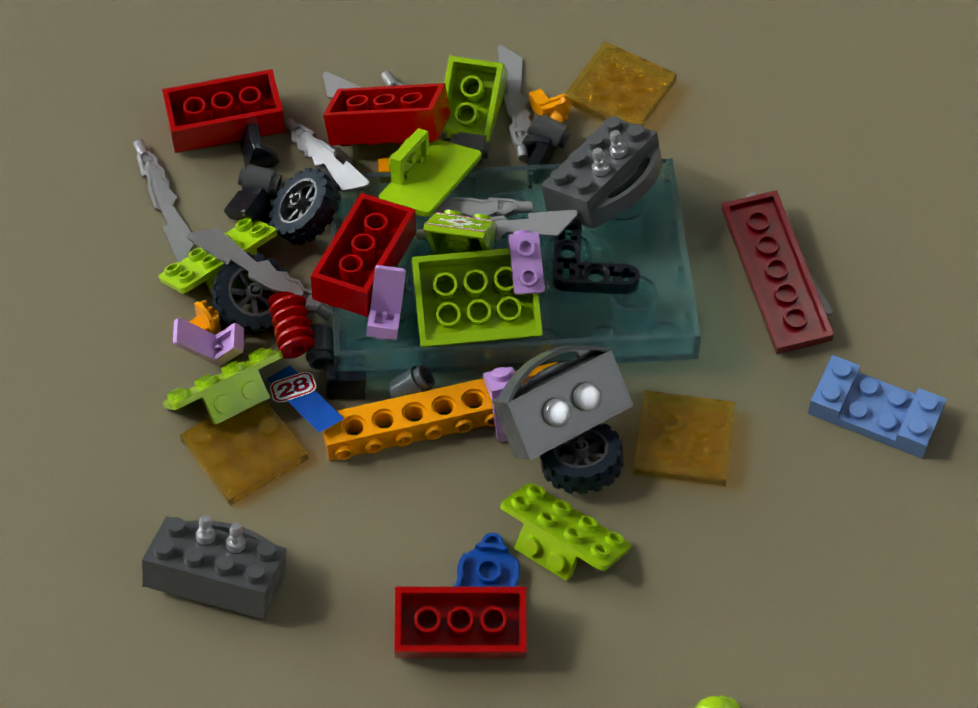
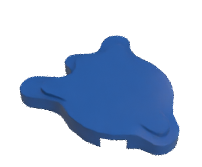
M488 533L481 542L475 545V549L469 551L466 555L463 553L459 559L457 581L453 587H518L520 582L518 559L516 558L515 560L508 552L509 549L505 546L503 538L499 534Z

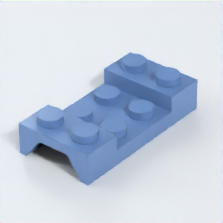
M832 355L812 396L808 414L923 459L947 399L920 388L914 394L859 372L861 365Z

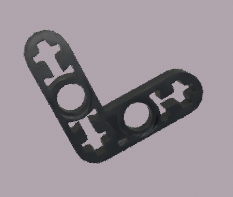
M574 219L558 237L554 238L552 282L556 289L564 292L631 294L638 289L640 273L633 265L580 262L582 226L579 220ZM566 230H571V239H565ZM564 250H570L574 252L575 255L566 258L561 256L559 253ZM563 268L569 269V278H563ZM592 274H599L604 279L594 282L588 277ZM610 276H613V281H609ZM623 277L629 278V281H623Z

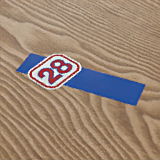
M288 366L266 378L271 384L270 392L273 400L279 403L288 401L318 433L344 420L315 391L316 383L312 373H297L291 366Z

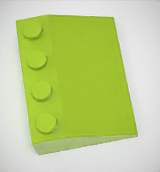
M509 248L412 257L411 265L421 348L543 336L538 293L514 294Z

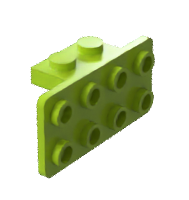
M418 128L390 156L388 167L391 170V183L382 191L379 198L413 208L419 216H430L481 160V151L441 139L429 143L428 131Z
M248 218L238 221L235 225L236 227L228 232H223L241 249L251 255L258 253L256 250L258 247L278 235L276 228L261 221H252V219ZM199 247L192 250L188 257L182 261L168 265L158 278L161 283L182 294L191 291L203 282H206L211 292L214 286V279L225 263ZM244 274L250 284L253 283V280L249 279L248 274ZM237 277L232 284V288L243 289L244 286Z
M259 348L247 355L249 359L238 363L236 360L221 367L222 373L218 375H204L194 380L195 386L184 389L180 387L166 394L168 399L163 401L162 404L166 409L177 410L201 398L213 424L216 425L271 398L258 370L283 357L282 352L272 350L271 348Z
M527 483L505 498L500 505L502 511L524 523L514 549L565 581L572 577L579 558L598 570L606 571L630 551L631 543L625 540L621 534L610 531L600 525L596 519L572 508L568 502L559 500L549 494L540 485Z

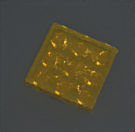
M604 41L565 94L570 98L571 106L603 121L610 116H616L623 121L643 126L676 82L677 73Z
M644 390L633 474L726 486L735 402Z
M266 400L216 425L213 424L211 418H208L180 434L183 445L229 506L308 460V454Z

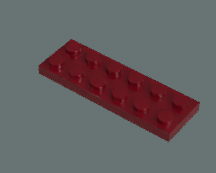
M770 191L722 203L721 210L775 353L780 354L833 341V330L778 191Z

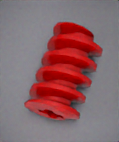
M289 291L274 293L268 300L272 324L275 328L274 334L277 338L276 344L279 351L282 352L283 359L300 357L316 344L314 338H312L313 330L309 327L311 320L307 317L309 311L305 306L307 303L306 298Z

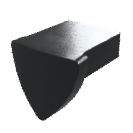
M247 124L240 141L245 168H247L248 164L264 168L278 164L280 162L278 154L262 144L258 124Z
M526 135L522 144L532 152L527 162L528 179L539 182L553 157V141L541 135Z
M264 188L238 191L223 210L230 219L248 218L252 219V221H261L263 223L272 221L269 218V212L272 211L271 202Z
M326 363V395L328 400L365 399L366 371H335V363Z

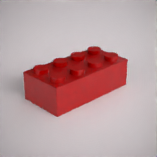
M273 69L162 89L175 153L241 141L247 124H258L261 137L285 133L283 109Z
M445 83L337 89L323 114L329 145L349 147L354 144H367L375 146L380 143L392 142L400 145L404 144L405 140L418 128L428 131L429 143L439 140L451 111Z
M360 193L310 276L312 299L368 317L371 307L375 267L381 265L397 268L416 235V210Z
M395 587V658H526V587Z

